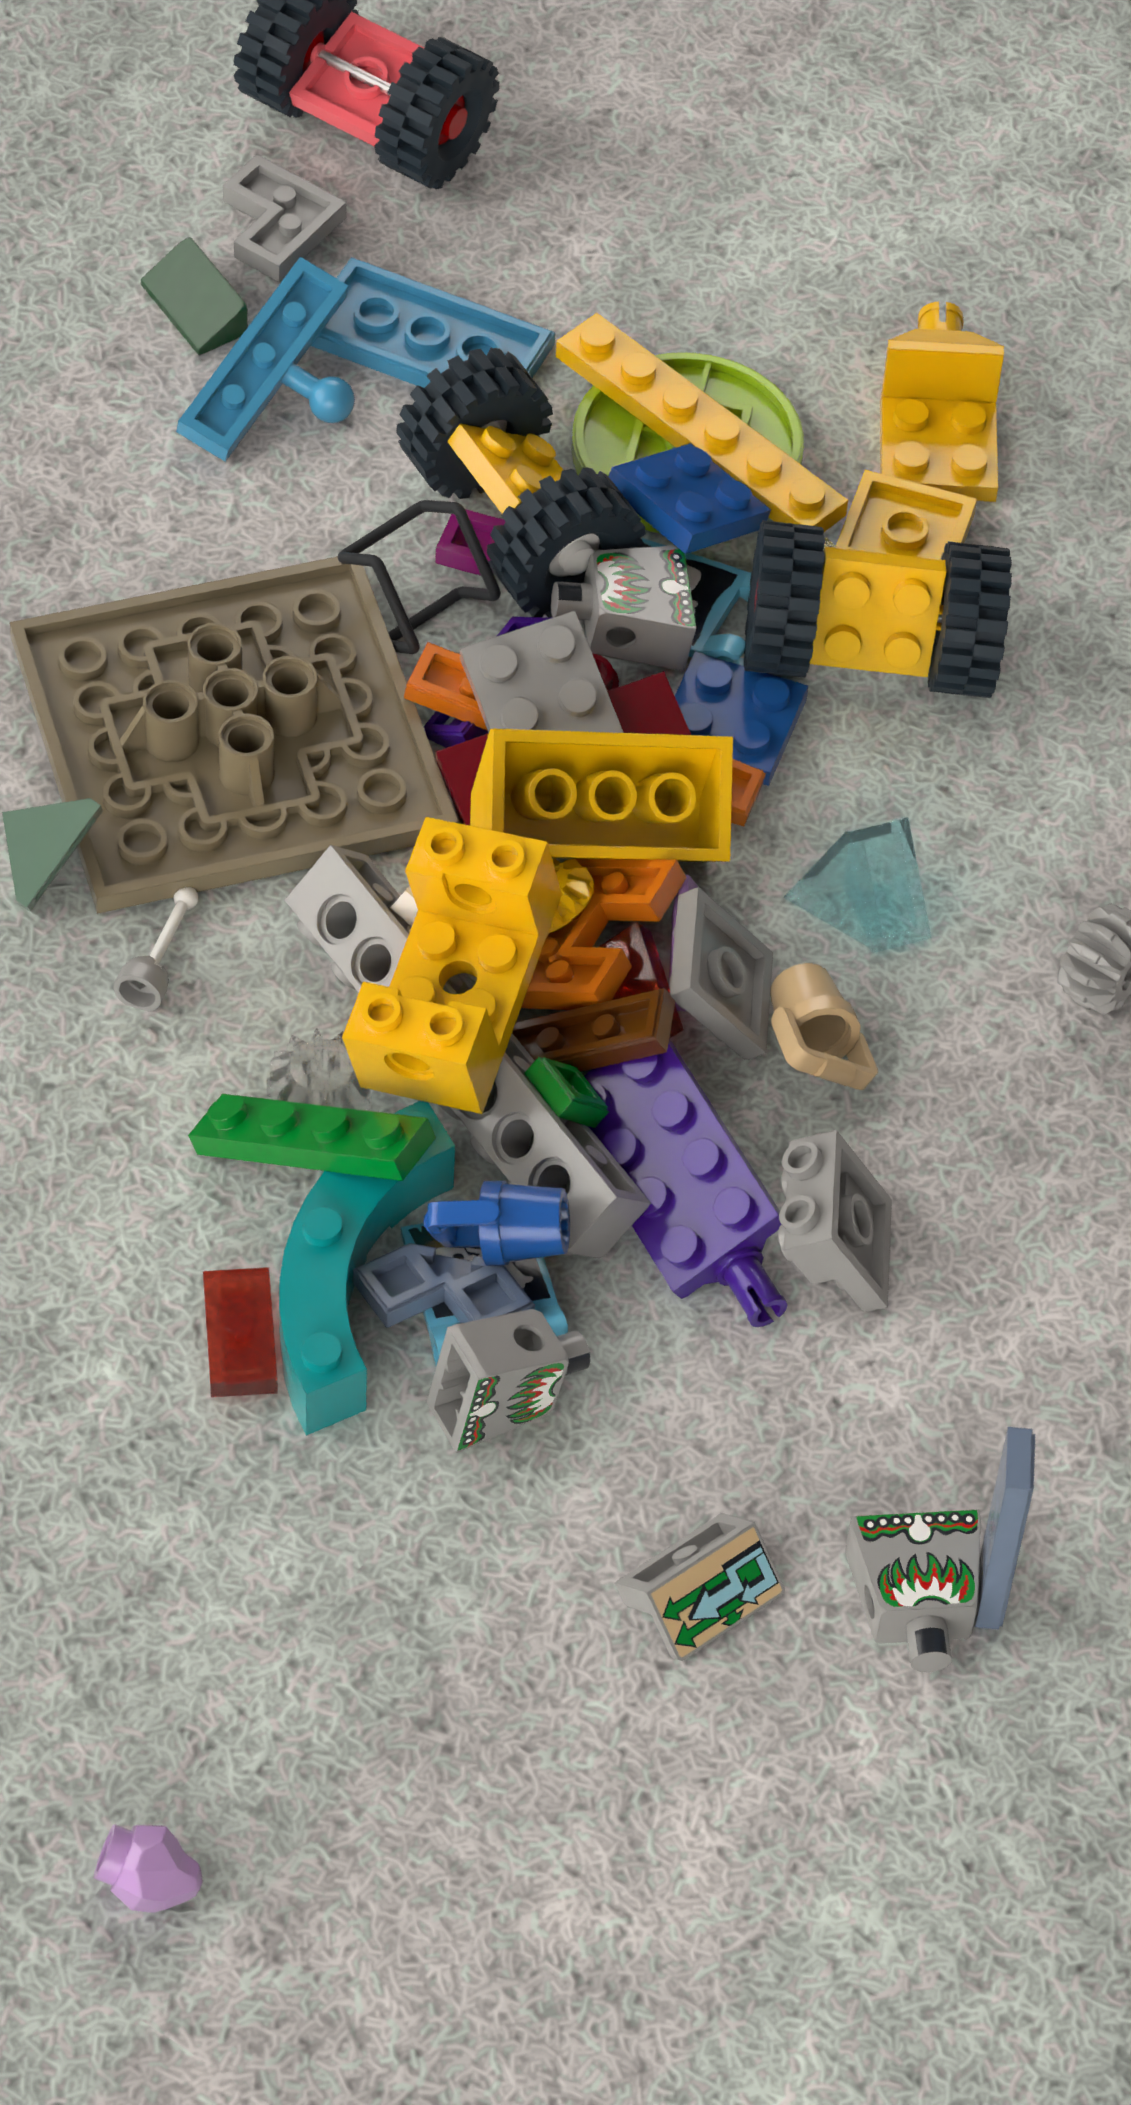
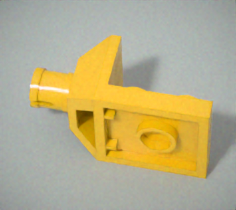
M939 301L931 302L925 305L918 313L919 329H913L888 340L880 397V473L977 498V501L996 502L998 493L996 402L1003 365L1004 346L977 333L962 331L964 323L963 312L953 303L946 302V321L941 322L939 320Z

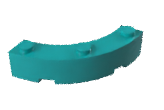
M418 1101L393 1113L428 1118L436 1136L434 1142L403 1181L324 1171L306 1196L293 1222L284 1249L279 1279V1336L284 1381L292 1407L306 1436L366 1411L367 1368L357 1350L347 1312L355 1286L353 1284V1269L366 1263L367 1254L389 1226L392 1229L415 1209L431 1199L454 1189L455 1144L429 1102Z

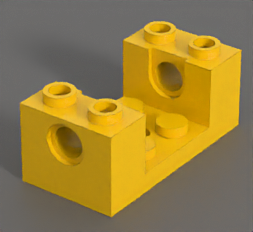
M425 817L405 870L418 909L390 986L387 987L363 981L342 1039L361 1088L483 1114L562 892L547 841ZM467 973L477 978L475 985L465 993L450 994L443 990L447 980L454 975Z

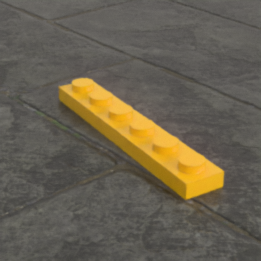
M595 313L556 340V358L673 446L680 447L691 443L693 446L708 453L716 465L734 480L749 487L752 494L771 509L769 518L774 522L818 526L824 528L825 532L847 515V498L599 313Z

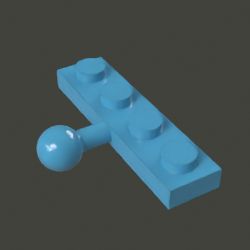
M300 257L178 420L176 432L226 462L282 384L309 399L310 409L319 420L327 423H337L346 419L351 414L355 404V396L351 386L338 377H325L320 380L297 366V364L346 299L349 286Z

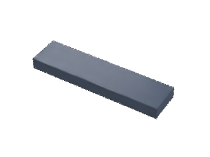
M1007 1428L979 1559L978 1602L975 1616V1627L999 1630L1000 1626L1003 1627L1034 1490L1036 1434H1032L1033 1429Z

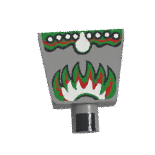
M676 546L597 550L590 555L583 583H554L551 596L552 617L575 611L578 619L584 620L587 642L591 652L594 654L684 670L696 631L685 553Z
M535 1309L449 1326L426 1403L455 1452H461L550 1414L554 1410L564 1376L589 1367L590 1351L587 1342L578 1331L556 1336L543 1313Z
M980 1509L851 1516L845 1549L846 1558L874 1641L879 1644L908 1642L911 1667L916 1671L935 1672L948 1667L952 1662L949 1640L971 1637L978 1602L981 1534Z

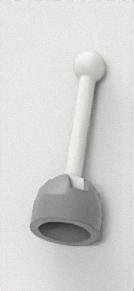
M182 888L174 894L176 905L150 955L132 958L121 968L114 982L113 989L118 999L125 1005L148 1012L160 1006L169 983L168 972L164 966L160 965V962L184 914L198 903L199 896L194 888Z

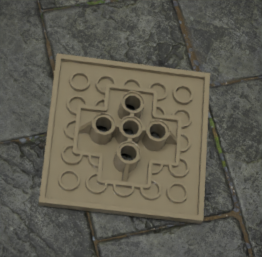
M338 556L10 622L12 644L62 802L91 798L100 804L103 809L102 814L77 847L97 914L174 898V894L178 890L186 887L202 892L312 868L330 845L367 856L415 846L425 817L458 823L415 703L404 699L407 682L364 566L342 564L338 561Z

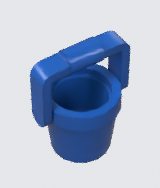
M484 1181L481 1186L479 1200L428 1203V1212L424 1216V1227L435 1240L448 1248L481 1247L482 1257L486 1266H508L513 1261L567 1254L569 1249L570 1213L567 1193L563 1188L507 1184L506 1181Z

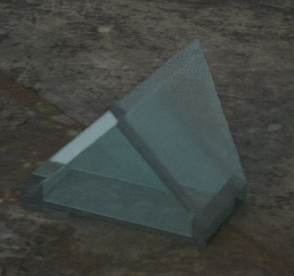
M905 816L845 831L783 897L869 947L873 953L932 938L909 818Z

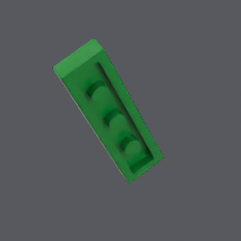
M223 1093L209 1107L207 1113L188 1135L197 1155L403 1181L436 1139L428 1118Z

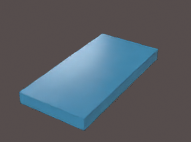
M351 257L337 276L338 280L349 286L346 299L311 346L425 388L431 382L427 375L435 368L442 373L449 368L447 360L457 355L463 361L468 360L469 351L480 348L486 356L490 348H499L504 354L510 352L533 378L555 345V332Z

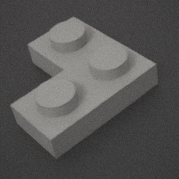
M258 154L223 184V201L257 219L234 240V258L278 282L288 274L300 257L304 259L346 219V201Z

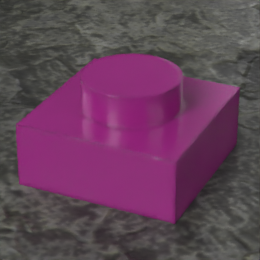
M465 509L485 556L490 561L491 559L487 555V545L495 543L490 534L494 525H504L505 520ZM451 514L436 546L435 563L481 576L455 515Z

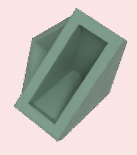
M87 798L2 812L16 900L28 911L33 909L102 814L103 809L101 805L93 799Z

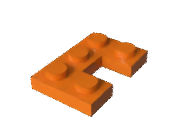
M576 859L582 867L588 869L593 878V895L575 919L564 927L548 933L521 1008L572 1010L612 1000L632 965L622 948L593 947L609 920L660 922L687 878L678 861L672 859Z

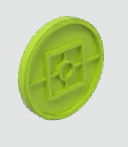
M677 352L655 355L802 465L804 434L799 416L786 395L765 376L738 362L708 354ZM594 385L585 394L577 408L572 427L571 452L578 476L583 467L593 468L597 474L602 471L609 476L611 468L676 448ZM640 516L645 530L661 534Z

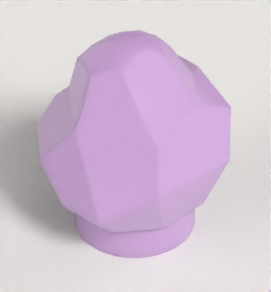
M114 1824L102 1847L93 1877L98 1881L111 1885L110 1891L131 1910L150 1913L166 1910L192 1899L198 1894L203 1881L198 1862L183 1851L178 1839L167 1827L158 1825H135L132 1830Z

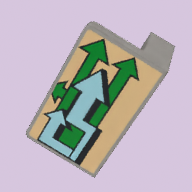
M724 1513L714 1517L614 1582L627 1607L652 1615L670 1656L680 1661L687 1659L782 1596L785 1592V1587L755 1522Z

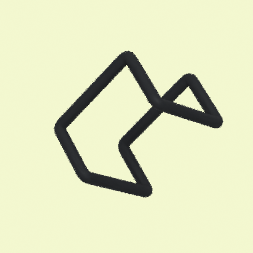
M419 501L352 543L338 554V561L342 564L370 566L373 568L398 624L397 627L388 632L397 653L416 654L419 651L420 645L414 629L458 600L467 598L496 601L501 595L498 583L465 508L457 502ZM424 512L454 514L487 589L465 586L455 588L408 619L381 558L376 555L360 553ZM402 637L405 639V641H397Z

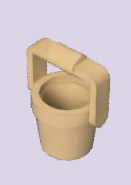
M797 964L781 972L770 987V997L774 1010L771 1024L787 1063L798 1071L854 1089L864 1090L877 1075L878 1068L864 1035L860 1033V1023L850 1002L842 997L827 970L818 964ZM846 1055L848 1060L842 1058Z

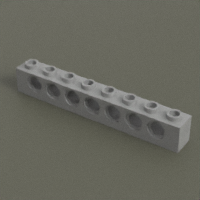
M330 845L285 898V901L300 919L297 922L300 932L309 941L322 947L334 961L331 964V970L341 982L357 990L358 993L363 981L387 987L390 986L412 927L390 908L400 895L367 855ZM461 973L449 978L443 990L450 994H462L470 990L473 985ZM511 1034L483 1114L442 1105L439 1106L447 1114L460 1120L473 1135L470 1143L474 1150L489 1163L497 1165L509 1180L507 1184L563 1188L566 1191V1184L570 1178V1190L567 1194L570 1213V1241L568 1252L564 1255L572 1256L576 1254L600 1259L607 1254L651 1203L588 1126L559 1118L524 1074L535 1060L517 1038ZM497 1091V1099L494 1104V1095ZM534 1134L533 1145L531 1149H529L531 1136Z

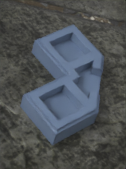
M409 1243L353 1269V1284L386 1328L442 1302H445L460 1323L535 1309V1304L505 1266H486L483 1257L474 1256L472 1261L438 1255L434 1247Z

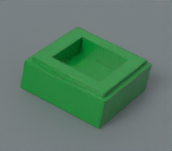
M538 1057L524 1072L559 1118L595 1128L609 1113L607 1105L577 1067L545 1057Z

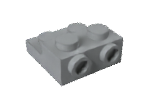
M837 1130L789 1141V1148L785 1151L782 1158V1166L785 1170L782 1173L781 1181L786 1202L779 1212V1220L781 1222L779 1227V1243L783 1255L789 1262H794L811 1284L834 1280L838 1288L842 1291L845 1290L862 1311L870 1312L888 1308L892 1199Z

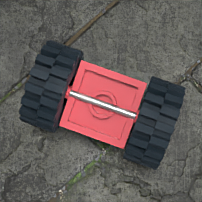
M257 0L259 4L255 13L249 12L245 22L249 23L246 33H240L237 42L242 48L239 53L234 55L233 64L239 68L234 73V79L236 83L240 84L238 89L242 93L290 118L291 116L295 118L302 117L303 111L341 129L374 146L375 153L380 155L378 160L381 164L430 189L434 188L437 190L442 188L444 180L450 182L456 176V170L458 168L463 169L469 163L468 156L471 153H477L481 146L478 140L482 132H488L491 125L488 117L490 113L496 110L498 102L493 96L499 91L500 81L495 79L499 73L497 67L493 66V62L443 37H438L437 40L433 38L427 40L424 48L360 16L359 11L354 9L358 4L357 0Z

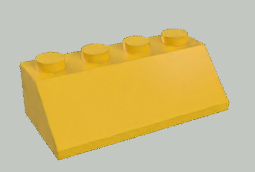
M490 729L471 792L470 826L547 841L552 858L672 859L678 862H730L733 737Z

